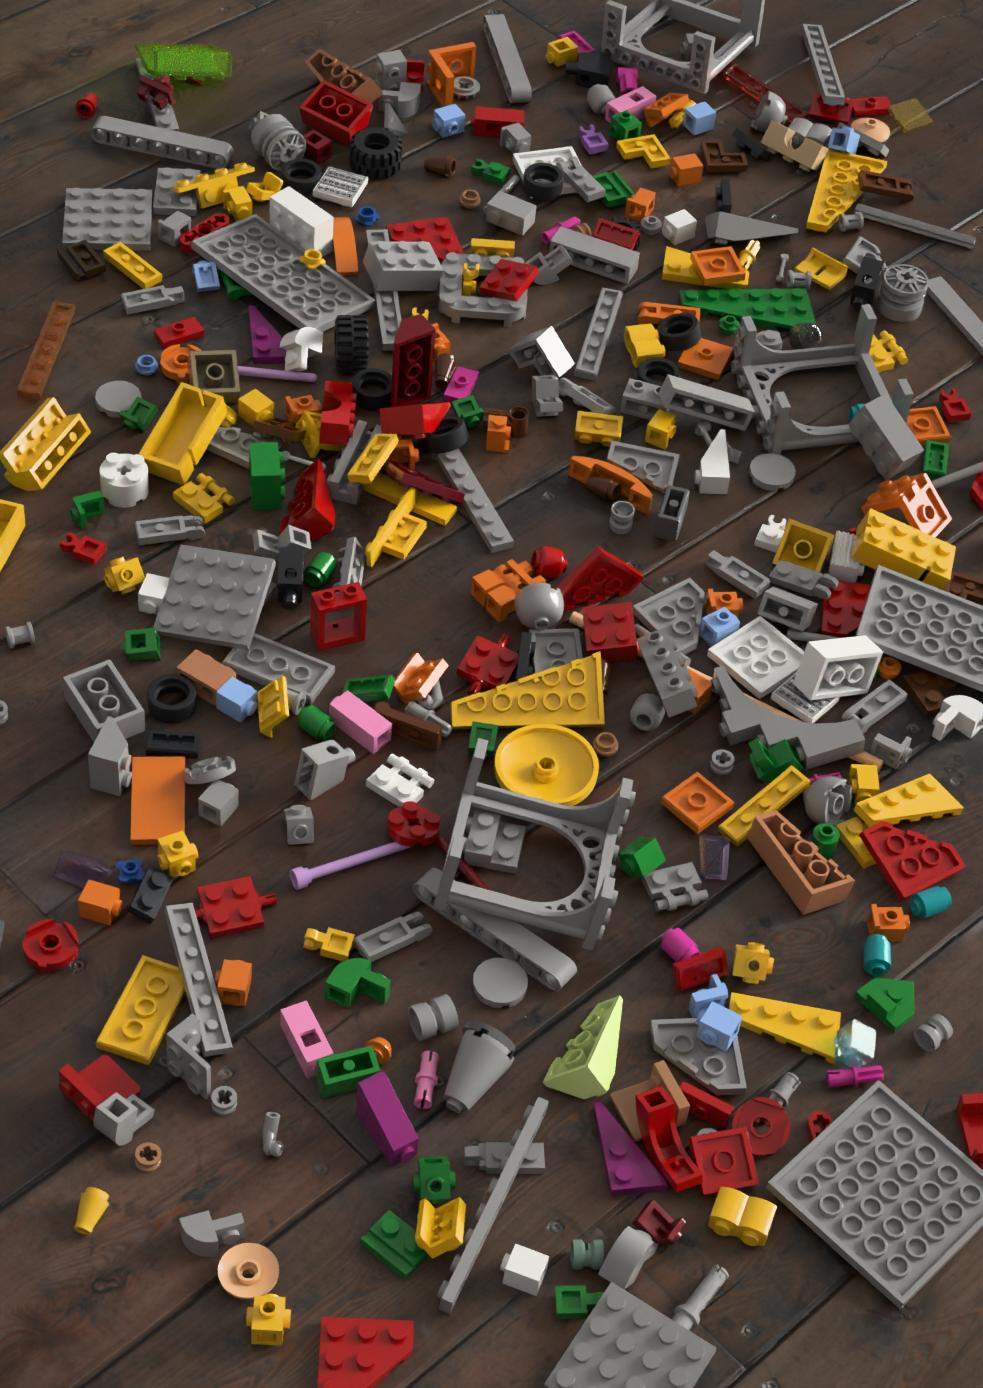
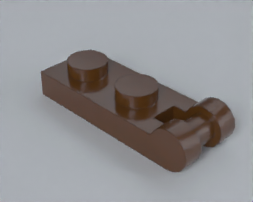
M861 170L858 174L860 191L899 198L905 203L911 202L914 199L913 191L910 190L912 188L910 179Z
M378 702L375 705V711L392 723V735L436 751L438 750L442 738L441 726L391 709L390 705L386 702Z

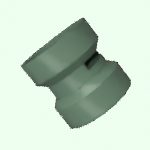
M572 1239V1270H581L583 1267L600 1270L604 1263L603 1240L593 1239L591 1242L584 1243L582 1239Z

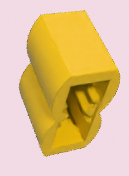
M651 323L625 326L624 342L635 368H639L640 364L647 359L665 358V347L663 344H660L658 330H655Z
M720 1187L710 1214L708 1227L721 1236H737L749 1246H765L777 1206L767 1200L748 1196L736 1189Z

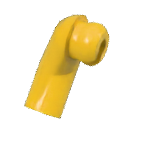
M225 403L227 414L220 425L224 428H231L237 422V413Z

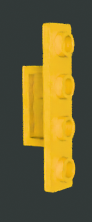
M238 163L234 165L233 169L221 168L215 170V174L212 175L199 174L195 176L196 179L191 181L188 179L176 181V185L170 186V189L176 193L195 189L199 208L203 209L223 203V190L238 187L236 177L254 172L255 170L253 166L246 165V163Z
M410 487L408 492L401 496L396 509L391 510L387 522L384 526L379 527L373 542L367 544L365 549L367 566L373 567L382 552L404 560L426 529L425 520L409 515L416 505V488Z

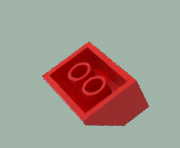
M323 80L302 103L299 110L303 124L350 147V139H352L353 134L367 127L373 104Z

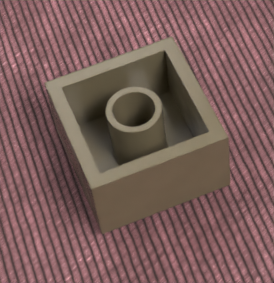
M236 350L190 351L187 362L189 385L200 388L201 393L206 390L223 396L226 404H237L240 395V383Z

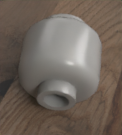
M596 84L588 90L586 101L595 114L605 115L607 102L616 98L607 85Z
M648 693L640 695L635 700L630 711L632 724L643 731L656 729L665 715V708L661 699L654 694Z

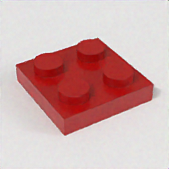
M500 259L478 288L481 294L517 302L539 274L537 266Z
M746 1127L688 1138L693 1162L703 1174V1183L698 1185L701 1196L716 1194L719 1192L720 1187L737 1190L759 1185Z

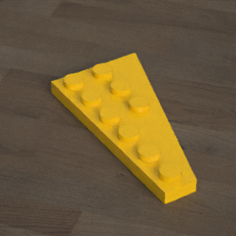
M601 651L586 658L576 659L568 664L552 667L520 678L518 681L506 685L502 684L492 690L483 693L479 692L451 702L452 729H471L473 721L498 725V729L521 728L533 724H554L562 727H603L605 721Z

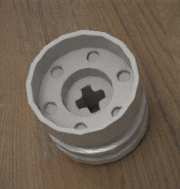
M268 115L261 119L253 128L251 144L273 169L281 171L283 165L288 161L302 159L306 151L304 137L282 115Z
M899 264L887 268L884 272L877 301V308L880 313L888 319L899 322L917 319L922 312L924 297L928 289L929 279L927 275L912 265Z

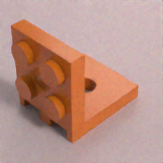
M474 42L428 50L431 63L427 65L430 80L426 84L441 107L453 104L455 77L467 76L474 79L476 45ZM458 62L455 67H451L453 63Z
M926 473L910 477L904 475L895 481L889 479L882 482L878 486L879 489L868 496L867 502L861 507L864 515L867 514L870 508L877 512H882L900 507L911 527L933 537H936L952 520Z

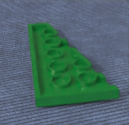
M806 288L679 290L680 306L700 308V315L708 316L711 313L722 315V317L731 315L737 319L751 316L755 326L770 329L782 327L790 329L789 332L795 334L798 331L810 333V337L817 338L818 328Z

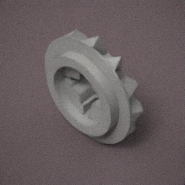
M467 76L455 77L453 96L467 100L468 97L475 98V95L479 94L480 84L477 80Z

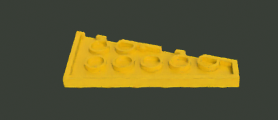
M829 149L824 159L806 228L827 232L837 222L839 214H844L863 193L859 187V172L865 170L881 174L887 166V161Z

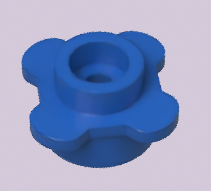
M368 206L360 208L359 215L354 216L356 222H361L362 225L367 227L372 226L373 222L380 219L375 209Z
M135 858L126 862L123 860L117 862L116 869L120 873L118 880L126 885H135L140 882L144 875L141 868L143 861Z

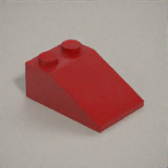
M450 402L380 408L382 434H397L398 440L405 439L404 435L412 434V439L426 438V433L436 430L449 410Z

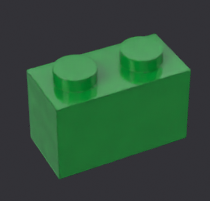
M371 1045L319 1058L316 1061L313 1074L321 1098L324 1099L358 1090L359 1082L381 1072Z

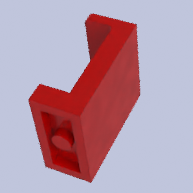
M983 1093L961 1094L955 1110L966 1155L983 1170Z

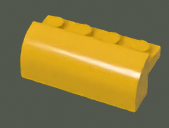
M54 397L47 398L0 451V460L7 469L4 477L12 485L23 490H42L89 436L91 430L79 413L66 416Z

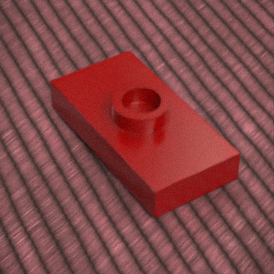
M887 96L849 99L854 101L852 108L854 117L892 114L893 107Z
M599 218L591 237L633 250L640 233L639 230Z
M195 317L154 329V336L163 349L205 336L203 327Z
M721 947L672 964L675 986L680 992L709 982L713 974H717L719 978L729 975L725 950Z
M682 1082L680 1089L690 1105L689 1112L699 1119L707 1120L726 1130L731 1122L734 1107L686 1082Z

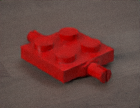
M501 634L497 643L478 635L456 672L457 676L467 679L472 684L467 692L468 696L479 693L481 689L492 690L497 686L509 683L518 667L519 653L506 648L511 640L508 635L505 638L506 634Z
M251 876L197 887L200 909L195 910L197 920H202L206 925L210 939L263 928L264 920L261 907L277 904V898L275 893L259 896L254 889Z

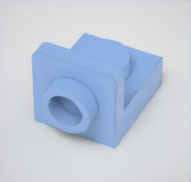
M200 261L193 264L192 277L195 278L197 292L219 290L220 284L215 262Z
M717 974L711 975L708 989H700L692 993L688 1009L692 1018L698 1017L702 1009L707 1010L712 1001L724 1007L725 1000L728 998V990L725 983H721Z

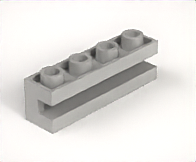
M358 420L353 430V438L348 437L347 446L342 447L341 458L336 459L334 473L328 476L327 484L330 488L331 499L357 504L363 491V484L349 482L347 474L376 433L382 434L381 425L376 424L373 432L367 431V422Z

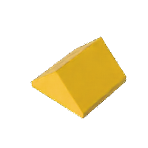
M789 519L772 563L777 565L780 560L821 573L829 559L834 535Z

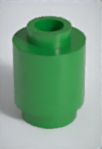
M318 552L305 568L304 580L312 587L324 585L337 568L335 558L330 553Z
M313 705L302 708L297 716V720H299L298 727L318 740L327 741L336 729V723L333 722V718Z
M821 823L814 828L811 842L819 848L818 852L826 860H829L835 854L840 834L835 826Z

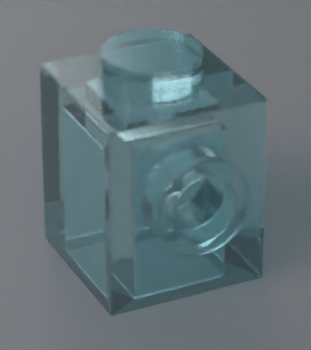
M854 1019L837 1031L834 1040V1059L846 1064L848 1067L855 1065L856 1068H860L873 1060L876 1030Z

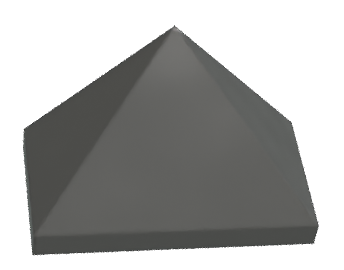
M385 103L384 128L385 130L393 131V134H397L401 138L408 134L391 105Z

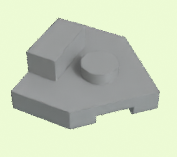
M859 236L842 263L858 274L864 256L882 261L880 258L881 253L876 245ZM884 263L882 275H884V272L887 270L886 263Z

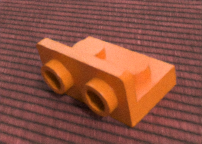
M669 93L645 107L644 112L647 126L653 127L675 114V111L682 109L683 105L690 102L688 94Z
M415 653L396 676L393 690L404 704L424 699L449 665L443 658L425 662L418 653Z

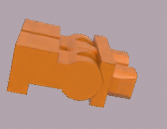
M511 559L493 571L489 569L473 576L471 595L483 607L486 606V610L500 623L507 619V614L515 611V595L518 594L519 596L523 592L522 588L534 583H546V580L541 575L531 578L533 569L527 561L517 564Z

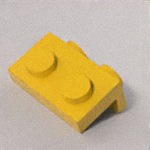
M472 238L470 254L497 255L513 258L515 241Z
M578 411L574 440L584 444L597 442L610 447L611 441L620 442L623 416Z
M458 1197L438 1208H434L427 1198L420 1200L415 1240L417 1245L422 1250H425L432 1259L447 1251H453L462 1245L466 1213L465 1202Z

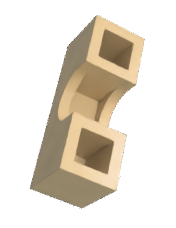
M771 120L760 142L767 146L766 150L775 155L777 152L782 153L784 160L793 163L795 160L800 163V168L808 172L811 169L818 171L829 148L805 137L802 145L794 149L792 147V138L795 131Z

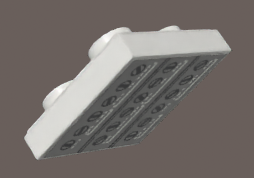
M328 167L313 189V196L321 198L323 201H331L345 207H353L368 184V177Z
M796 673L773 691L770 698L782 708L799 717L803 722L808 723L817 721L838 703L840 697L809 700L793 684Z

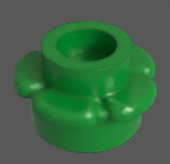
M731 315L722 317L719 320L720 332L725 335H734L737 332L738 326H740V322Z

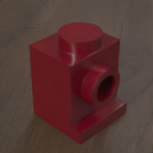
M315 130L303 135L306 141L305 156L312 159L318 166L331 158L332 140Z

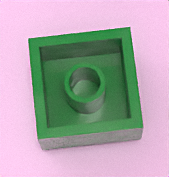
M278 442L249 443V481L252 511L280 510L281 500H285V486H281V483H285V468H280V466H284L283 452H279Z

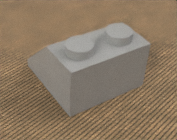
M108 716L88 753L90 788L121 796L124 788L129 787L132 780V772L129 771L131 755L128 754V743L113 717Z

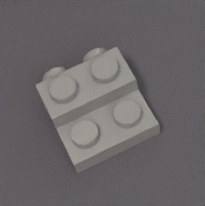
M475 810L473 817L468 816L465 832H468L469 836L464 837L465 841L462 853H465L464 861L468 865L516 874L526 826L500 822L501 815Z

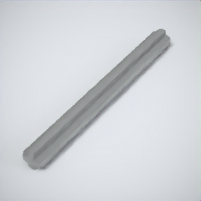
M860 203L855 207L854 214L861 212L863 218L965 248L973 249L976 238Z

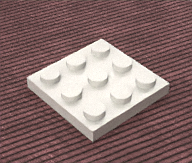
M570 146L514 153L513 162L523 181L525 169L532 164L549 163L556 166L557 162H566L569 158L577 157L573 147ZM545 179L534 180L538 183L543 184L552 183L551 181ZM563 179V188L561 194L577 193L576 190L565 179Z
M759 616L709 648L707 656L719 666L724 665L728 674L758 699H761L781 686L797 672L804 651L763 617Z

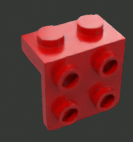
M102 1055L79 1073L69 1064L59 1069L60 1083L58 1085L61 1092L67 1098H70L79 1107L80 1111L93 1122L96 1107L117 1092L126 1099L132 1094L139 1096L141 1092L140 1086L108 1055Z

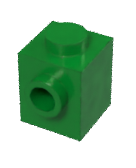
M639 837L618 852L622 869L628 876L645 877L666 861L656 838Z

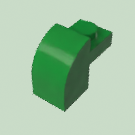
M758 738L749 742L752 753L749 754L750 761L759 780L771 783L791 765L799 772L804 770L793 747L786 739L768 749Z
M348 959L338 964L326 980L325 998L350 1009L360 993L385 1004L390 997L391 980L380 973L372 972L371 961L368 959Z

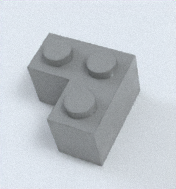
M552 326L523 336L508 349L519 369L534 364L541 376L555 375L557 378H560L575 364Z

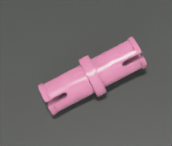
M424 1051L421 1054L420 1071L416 1074L415 1078L417 1089L414 1105L417 1108L421 1107L423 1098V1109H429L432 1106L433 1090L438 1083L436 1071L439 1061V1055L434 1051L431 1061H429L430 1051Z

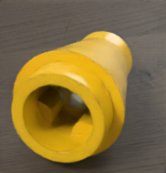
M87 1187L85 1192L81 1193L74 1230L81 1234L91 1235L94 1226L109 1205L107 1201L109 1195L98 1188Z

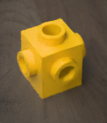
M120 557L110 561L111 566L104 568V580L112 592L121 591L122 594L131 592L136 589V584L143 582L145 579L138 557L127 560L124 557Z
M183 830L158 839L157 860L161 870H166L168 875L174 878L185 876L196 870V859L199 857L198 851L194 843H189Z
M748 942V946L736 944L732 976L742 977V981L758 984L759 980H766V974L772 973L774 958L769 957V950L764 949L765 945L753 942ZM751 961H757V964L749 965Z
M275 1294L254 1296V1306L247 1308L246 1326H251V1344L282 1346L284 1328L290 1329L291 1309H285L286 1297H279Z

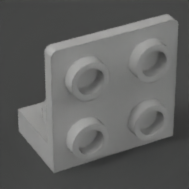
M191 1014L166 1034L167 1067L175 1077L180 1076L194 1094H200L207 1100L211 1097V1066L199 1056L201 1052L200 1020Z

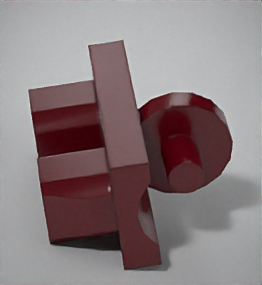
M143 75L139 78L141 86L137 91V95L141 101L147 102L152 96L154 97L152 100L153 105L161 110L167 104L174 106L177 102L172 97L173 85L170 84L169 76L161 75L153 80Z

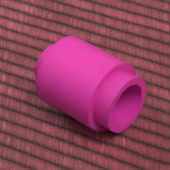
M680 928L669 929L661 937V949L675 962L701 954L698 950V945Z

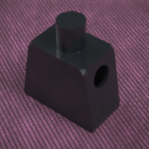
M581 52L579 53L578 63L566 61L565 74L577 75V86L591 88L596 84L608 86L611 53Z
M863 257L854 282L850 301L856 311H860L861 305L870 304L871 307L873 306L879 291L885 262ZM867 276L872 278L870 284L864 283Z
M279 547L278 602L282 603L284 609L293 610L297 607V603H302L304 548ZM293 569L295 572H287V570Z

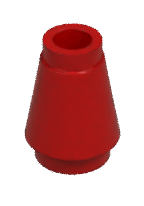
M90 92L77 101L75 108L81 118L94 116L98 101L97 95Z

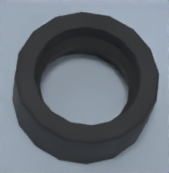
M307 159L288 161L281 170L282 187L285 189L289 186L302 196L311 195L321 179V168L317 163ZM305 175L311 178L300 180L293 178V176Z
M549 163L532 164L525 169L523 189L529 196L535 199L550 200L556 198L562 192L563 172L557 166ZM545 179L551 181L552 183L543 184L538 183L534 180Z
M689 313L670 315L658 325L660 344H663L665 349L669 351L689 349L701 339L699 320L696 316ZM687 330V331L682 332V333L672 334V333L677 332V331Z
M651 358L640 364L636 380L662 386L664 382L653 381L647 376L662 375L667 377L668 374L680 378V370L670 360Z
M370 368L359 371L354 376L352 392H357V405L370 410H378L390 405L392 384L390 373L382 369ZM376 385L385 390L379 393H371L361 388Z
M453 416L443 418L436 430L426 433V438L423 439L430 453L439 454L458 449L467 442L469 434L464 420L461 417Z
M175 674L163 675L155 679L149 685L147 692L149 712L154 718L167 723L182 722L188 719L195 712L197 705L194 684L188 678ZM168 692L181 693L187 697L184 702L177 705H165L157 700L160 695Z

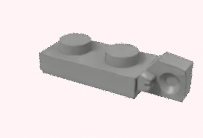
M840 122L837 129H842V126H849ZM854 129L853 132L860 135L858 147L861 148L864 145L868 147L867 151L877 157L881 154L886 157L889 149L883 143Z
M162 285L122 293L121 302L128 315L185 302L182 286L165 288Z
M560 378L559 394L570 396L575 404L587 407L592 413L613 415L615 411L614 406L583 386H578L567 378Z
M714 550L707 556L706 566L754 599L760 596L770 585L769 578L734 556L730 558L724 557Z
M511 1142L479 1143L478 1146L464 1147V1166H479V1169L485 1170L486 1174H501L502 1171L499 1170V1165L505 1153L511 1154L514 1146L510 1145ZM531 1143L517 1174H543L545 1172L544 1143Z

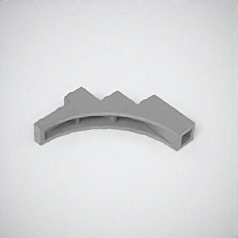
M724 665L714 668L713 679H711V683H713L712 689L714 693H719L721 698L719 703L722 710V722L719 723V729L722 737H727L730 746L758 738L768 749L786 739L793 747L799 761L803 762L806 770L863 753L865 738L856 719L838 723L816 724L795 721L776 715L748 698L732 681Z

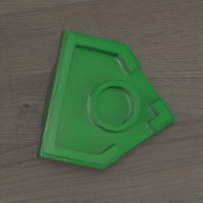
M875 977L855 993V998L893 1033L910 1022L914 1017L913 981Z

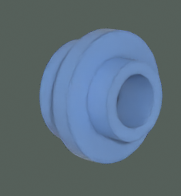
M142 355L135 363V369L139 374L149 376L157 372L158 363L153 356Z

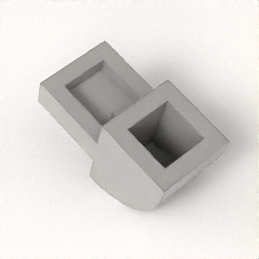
M561 244L546 256L539 252L524 264L537 266L539 274L533 281L540 285H547L560 280L557 274L572 264L573 260Z
M208 1210L179 1218L181 1239L187 1249L198 1256L218 1257L219 1245L234 1244L240 1239L245 1238V1222L242 1213L212 1220Z

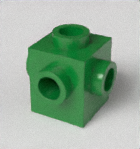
M626 110L611 116L609 133L618 141L640 137L642 122Z
M447 1156L417 1158L418 1173H413L412 1175L413 1191H418L420 1199L427 1198L431 1204H439L443 1202V1199H451L450 1189H455L456 1182L455 1172L450 1171V1163Z

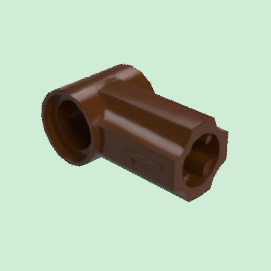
M516 406L510 410L485 407L483 427L488 428L489 415L507 417V426H511L510 435L522 437L528 433L529 411L526 408Z

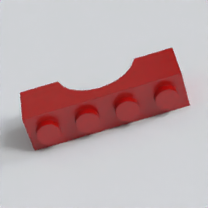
M325 380L319 443L347 446L348 437L353 438L357 392H352L353 383Z

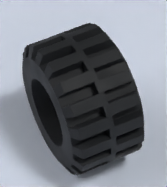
M377 127L364 128L353 134L352 139H350L349 165H351V169L356 174L380 180L385 177H392V175H395L400 170L402 141L397 134H393L391 130Z
M337 315L335 319V367L338 372H359L368 368L369 331L368 320L365 315Z

